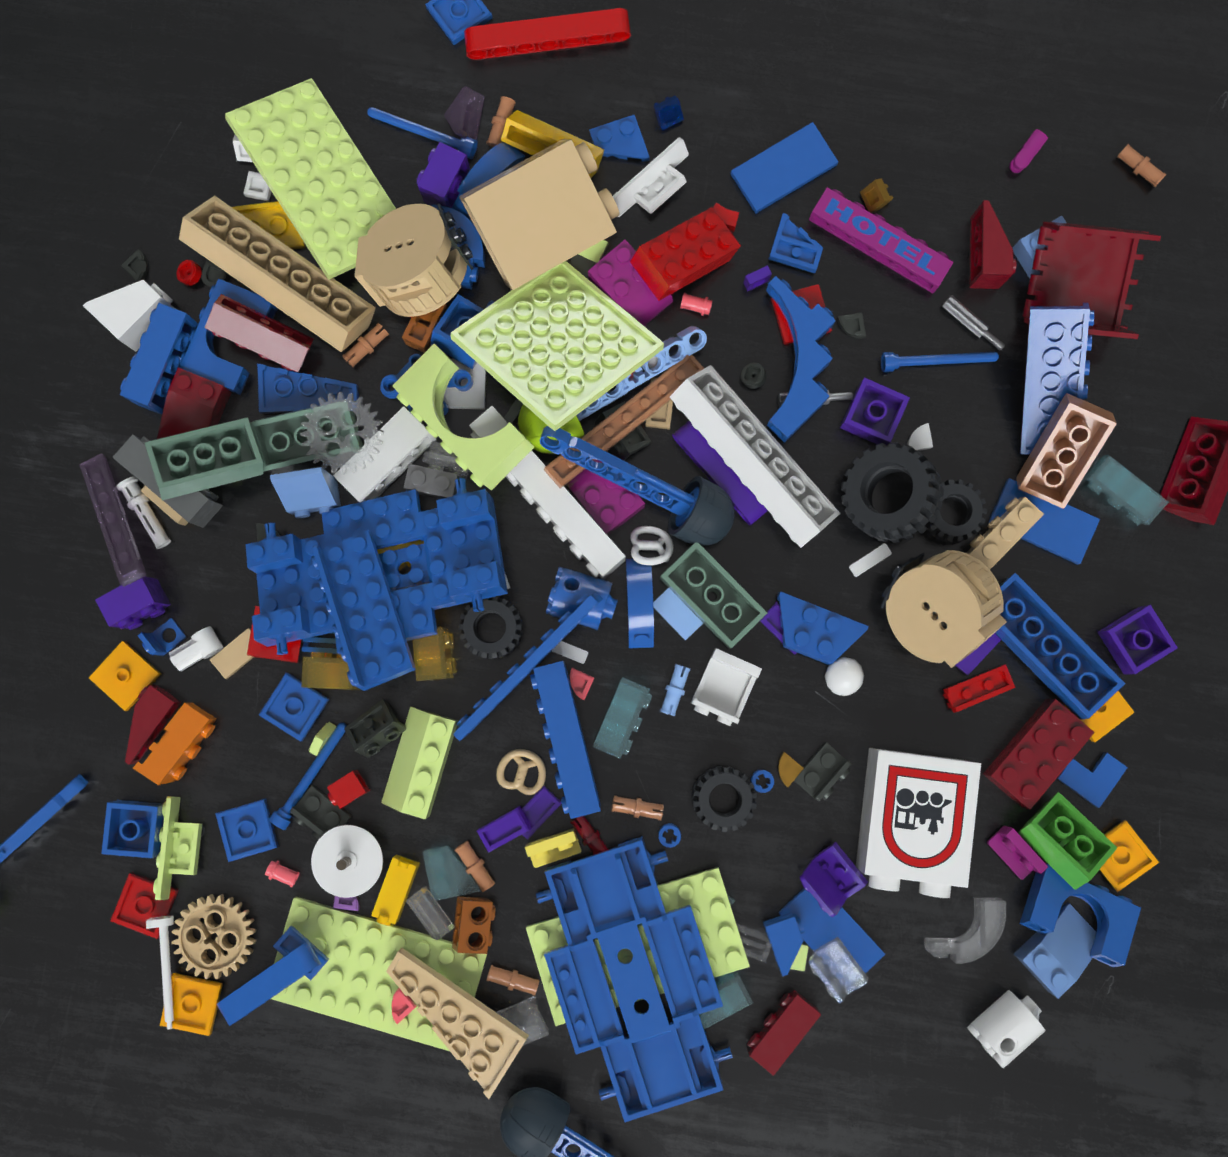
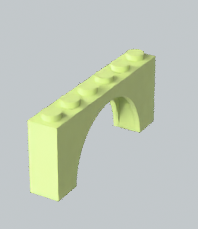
M433 344L393 385L399 393L396 397L406 407L410 405L413 408L411 414L418 421L422 422L424 420L428 424L425 429L434 438L439 436L442 439L440 445L450 455L454 453L457 456L455 461L465 471L469 469L473 473L470 478L479 487L485 485L492 490L534 446L511 423H508L504 428L492 435L475 439L463 438L450 431L444 418L443 399L447 385L459 367L437 345Z

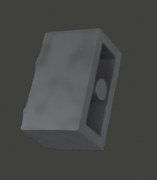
M409 464L404 489L406 491L416 489L419 495L444 499L457 494L455 480L458 479L460 481V477L455 473Z

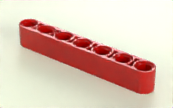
M623 8L473 26L464 31L467 57L474 60L621 42L629 39L631 36L628 11Z

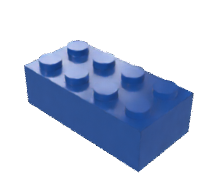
M158 303L157 308L151 312L147 331L141 336V346L138 353L131 360L130 372L121 383L120 395L138 406L163 414L168 389L178 367H180L181 355L184 351H187L190 344V335L197 328L198 323L187 313Z

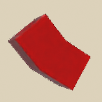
M716 203L713 209L727 228L734 232L739 212L728 210Z

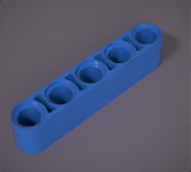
M306 942L216 1005L228 1025L231 1026L321 965V962L309 942Z

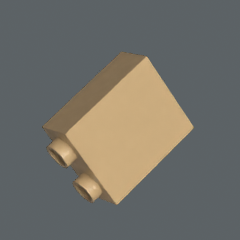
M562 139L459 196L503 281L512 290L617 233L611 220L620 215L619 209L608 189L605 188L597 193L589 174L598 169L590 149L584 142L574 146L571 139Z

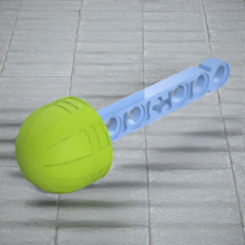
M690 326L677 333L678 337H670L663 341V350L654 356L658 358V363L655 367L648 368L647 361L635 370L632 379L629 378L630 374L618 383L612 392H606L560 428L570 433L571 436L581 439L584 436V432L579 422L580 420L682 361L686 355L690 356L702 349L707 341L705 332L696 326ZM696 332L699 333L698 341L695 344H690L689 339L691 335ZM675 344L678 345L677 354L669 356L670 347ZM523 404L518 417L520 432L532 443L534 450L545 454H555L540 444L542 431L548 425ZM547 436L548 438H550V439H552V440H557V439L554 438V437Z

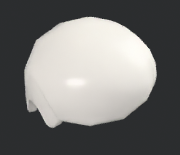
M841 657L829 665L825 674L828 688L833 693L842 696L855 693L863 684L864 679L862 666L855 659Z

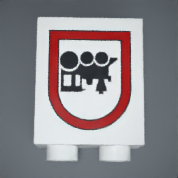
M869 748L856 859L858 870L865 875H869V887L886 891H899L900 879L919 881L920 894L940 898H950L951 886L968 888L981 763Z

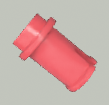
M684 293L680 308L699 312L701 316H704V314L709 315L712 300H708V297L704 299Z
M271 861L265 872V875L269 876V880H272V878L292 888L300 872L280 865V861Z

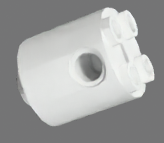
M1010 990L1005 992L967 1027L1002 1068L1007 1066L1046 1031L1039 1022V1014L1042 1011L1029 996L1019 1000Z

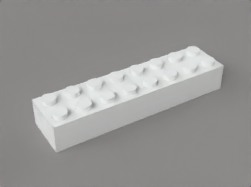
M711 365L687 378L670 396L675 406L691 421L692 426L699 430L708 444L723 458L725 464L732 468L739 476L741 482L752 491L758 502L766 507L774 520L786 530L791 540L796 542L800 548L841 514Z
M491 406L469 425L473 431L470 435L474 439L486 437L498 432L508 423ZM531 450L505 477L514 487L518 484L522 488L519 490L522 493L521 495L530 505L535 503L538 506L536 509L537 513L546 523L551 521L555 525L553 530L563 542L567 539L571 543L569 546L571 552L579 560L582 558L588 563L586 565L587 570L593 577L598 578L600 576L604 580L625 562L626 556L563 486L560 489L544 471L546 466Z

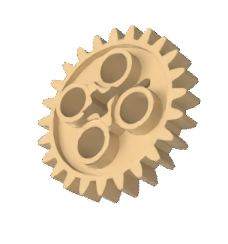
M213 894L207 896L206 900L200 897L197 899V904L191 902L188 904L189 910L184 909L180 912L183 918L175 920V923L180 928L172 930L173 934L178 935V938L173 940L172 944L179 945V949L174 954L182 953L183 957L179 960V963L188 962L186 971L193 967L196 968V977L203 971L205 979L211 977L212 973L215 979L221 977L222 972L227 977L231 974V968L234 971L241 968L239 963L245 964L248 961L245 955H250L254 951L248 946L256 942V939L251 938L250 935L257 930L249 928L254 919H246L245 916L249 913V910L241 912L242 902L234 906L233 897L229 898L226 902H224V894L219 895L216 901ZM214 912L218 913L221 916V924H217L214 922ZM193 928L200 931V940L193 937ZM213 933H216L218 935V937H216L215 940H212L211 938ZM228 933L235 935L237 939L236 945L228 942ZM208 949H212L215 952V960H211L207 956Z

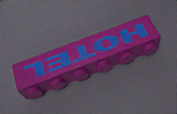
M826 188L809 218V221L931 293L937 290L953 264V261L945 253L934 251L928 247L925 241L912 238L907 235L903 228L890 225L884 217L878 214L873 215L865 210L862 204L851 202L836 189Z

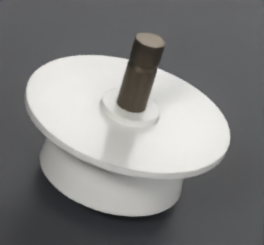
M354 825L338 826L327 831L317 841L311 858L312 871L318 884L328 893L344 898L355 897L368 891L377 882L383 867L382 850L376 838L367 830Z

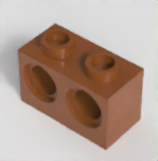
M446 304L430 313L411 317L402 336L406 345L423 353L432 346L430 345L432 331L448 309Z
M457 896L452 948L457 953L487 954L488 946L492 944L490 924L495 918V906L492 901L483 897ZM480 906V915L476 918H472V910L475 907ZM474 932H478V939L474 943H468L469 936Z

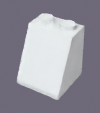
M144 280L90 300L83 305L118 340L135 352L141 346V336L147 331L151 312L157 308L158 303L174 308L171 305L173 300L155 283L150 286Z

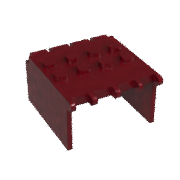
M1043 221V225L1040 226L1037 244L1045 245V248L1036 249L1032 269L1040 270V274H1031L1027 294L1035 295V299H1026L1023 312L1024 322L1029 324L1030 307L1082 306L1083 303H1089L1090 310H1094V325L1089 326L1088 334L1138 339V333L1128 330V326L1120 325L1123 310H1132L1133 304L1125 303L1129 284H1138L1137 279H1131L1135 259L1143 260L1144 257L1143 254H1136L1139 239L1160 241L1161 236L1150 234L1146 231Z

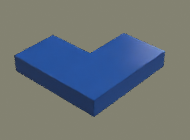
M1104 752L1091 771L1072 759L1056 779L1096 808H1100L1128 767Z

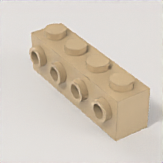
M1015 497L1005 507L1007 511L1001 517L996 516L988 524L989 530L983 536L979 534L970 543L972 547L966 553L977 558L991 569L1044 515L1026 497H1020L1019 499Z

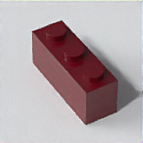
M795 989L782 997L779 1002L780 1007L776 1013H770L763 1023L765 1027L759 1034L755 1033L747 1043L749 1046L747 1048L749 1056L773 1076L821 1016L818 1008Z

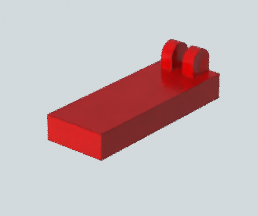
M1005 664L943 689L945 692L943 695L945 699H948V708H951L953 712H958L1016 687Z

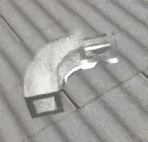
M999 897L974 898V919L970 928L963 935L956 938H925V949L930 954H933V957L946 958L950 954V959L956 964L968 963L981 958L996 945L1002 935L1006 921V901Z

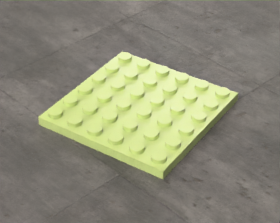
M567 261L511 290L451 332V340L554 431L566 424L664 348V343Z

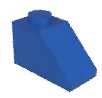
M792 912L763 922L782 976L788 975L803 943L801 934L805 933L800 918L795 919Z

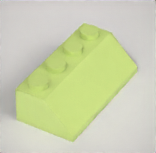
M410 707L405 723L406 730L402 733L381 803L402 813L422 819L430 817L458 720Z

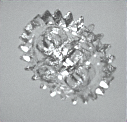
M343 392L338 393L337 399H335L332 393H329L328 402L323 397L318 398L320 406L314 403L310 406L314 412H305L304 414L310 420L301 422V425L306 427L307 431L301 432L300 435L308 439L302 443V446H310L311 448L306 453L307 456L315 454L316 457L313 463L315 464L321 460L323 462L322 468L325 469L330 465L333 474L340 468L342 475H345L348 467L352 473H355L357 471V464L362 469L366 468L364 460L372 463L374 459L371 453L377 455L380 453L375 445L383 444V441L377 438V436L384 434L383 430L377 429V426L383 422L381 420H374L378 411L370 413L369 409L372 404L368 403L363 406L362 396L354 401L353 393H349L347 399L344 398ZM347 411H353L356 414L357 421L355 424L346 422L345 413ZM322 418L331 420L333 426L330 431L322 429L320 425ZM360 425L364 426V430L349 433L345 436V439L342 436H338L325 441L321 440L322 436L338 432L340 427L342 430H348ZM355 435H359L364 439L365 445L363 448H356L353 445L352 439ZM330 442L339 445V455H333L329 452L328 445Z

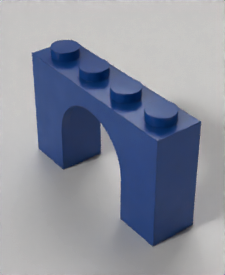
M218 278L216 285L214 284L210 289V299L207 306L203 307L200 312V322L190 335L189 347L181 355L179 368L221 384L231 392L241 395L250 373L241 366L219 358L213 347L214 334L205 328L214 302L223 294L274 319L278 308L260 295Z
M1046 864L1048 868L1041 874L1036 872L1019 924L1041 934L1054 932L1063 902L1069 896L1081 898L1091 906L1097 919V932L1090 957L1111 967L1125 966L1141 907L1132 904L1133 901L1127 897L1115 896L1109 893V889L1100 885L1086 883L1075 890L1049 864Z

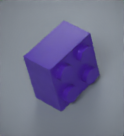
M439 142L437 148H433L429 154V163L426 169L421 170L419 173L417 186L424 203L430 206L440 204L441 206L452 208L460 194L457 190L470 172V166L466 154Z
M863 378L856 389L840 428L872 443H884L887 446L893 438L910 397Z
M142 575L95 599L109 627L126 628L129 630L138 628L143 624L142 620L150 616L155 618L165 612L164 609L171 605L158 579Z
M1151 605L1139 606L1097 632L1123 674H1136L1178 648Z

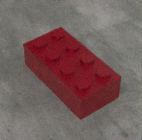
M1045 699L983 775L1020 807L1030 810L1095 732L1056 699Z

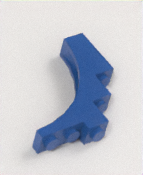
M775 276L769 282L766 291L778 304L788 322L793 338L795 364L788 395L767 426L785 443L829 398L826 387L820 382H815L814 379L830 364L833 358L830 356L831 353L827 347L822 344L819 345L817 342L833 327L836 320L828 308H822L819 304L811 310L808 302L800 296L797 297L785 280H780Z

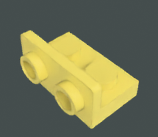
M574 828L533 841L525 846L527 856L531 857L535 868L581 853V847Z

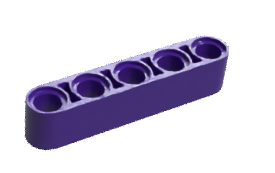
M690 420L672 434L674 440L710 482L725 490L732 500L734 509L747 524L752 525L768 511L764 505L758 502L752 491L741 482L739 476L732 468L725 464L723 458L708 444L699 430L692 426Z

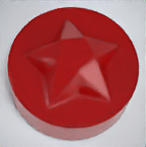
M192 260L183 261L178 266L177 279L187 286L196 284L202 273L200 265Z

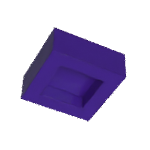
M768 265L745 276L743 283L747 292L769 282L772 273Z

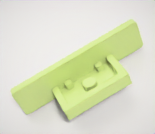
M167 796L162 806L164 824L159 832L161 850L156 859L158 877L153 885V892L156 894L155 900L169 899L172 874L197 875L202 824L178 822L180 797Z

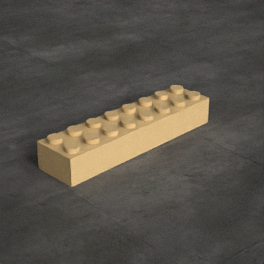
M213 196L183 217L179 240L340 352L346 349L369 328L375 311L374 306L334 278L328 280L321 269L216 196Z

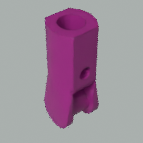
M1036 129L1010 162V170L1012 172L1020 173L1029 165L1048 139L1042 131Z

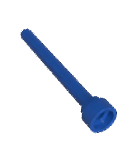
M373 107L367 111L368 115L374 119L456 148L458 151L466 154L469 159H472L476 153L478 141L467 137L460 140Z
M883 352L881 355V369L883 372H893L899 366L995 362L998 360L999 355L997 352L899 357L894 352Z
M341 722L337 725L283 808H279L272 813L268 819L272 824L282 830L287 829L291 823V808L297 805L345 733L346 723Z

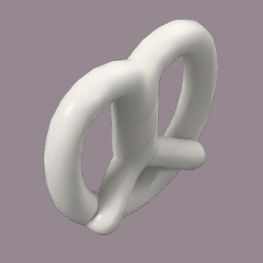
M641 526L634 529L630 535V540L633 544L631 555L634 561L642 565H657L669 561L673 553V541L667 532L653 526ZM649 533L655 534L660 538L657 541L638 540V535ZM664 543L666 544V550L662 546ZM639 550L658 551L660 556L654 558L642 557L639 555Z

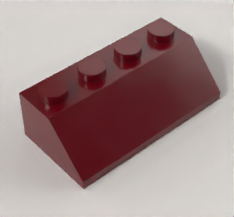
M1191 416L1156 506L1190 521L1215 525L1228 491V421Z

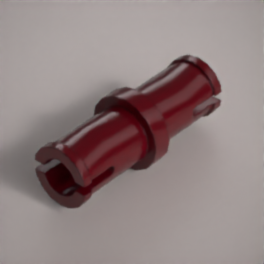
M585 816L576 817L570 821L582 837L583 845H587L593 854L609 850L599 837L600 832L594 830Z

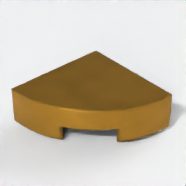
M783 752L779 759L778 771L784 785L789 787L804 768Z

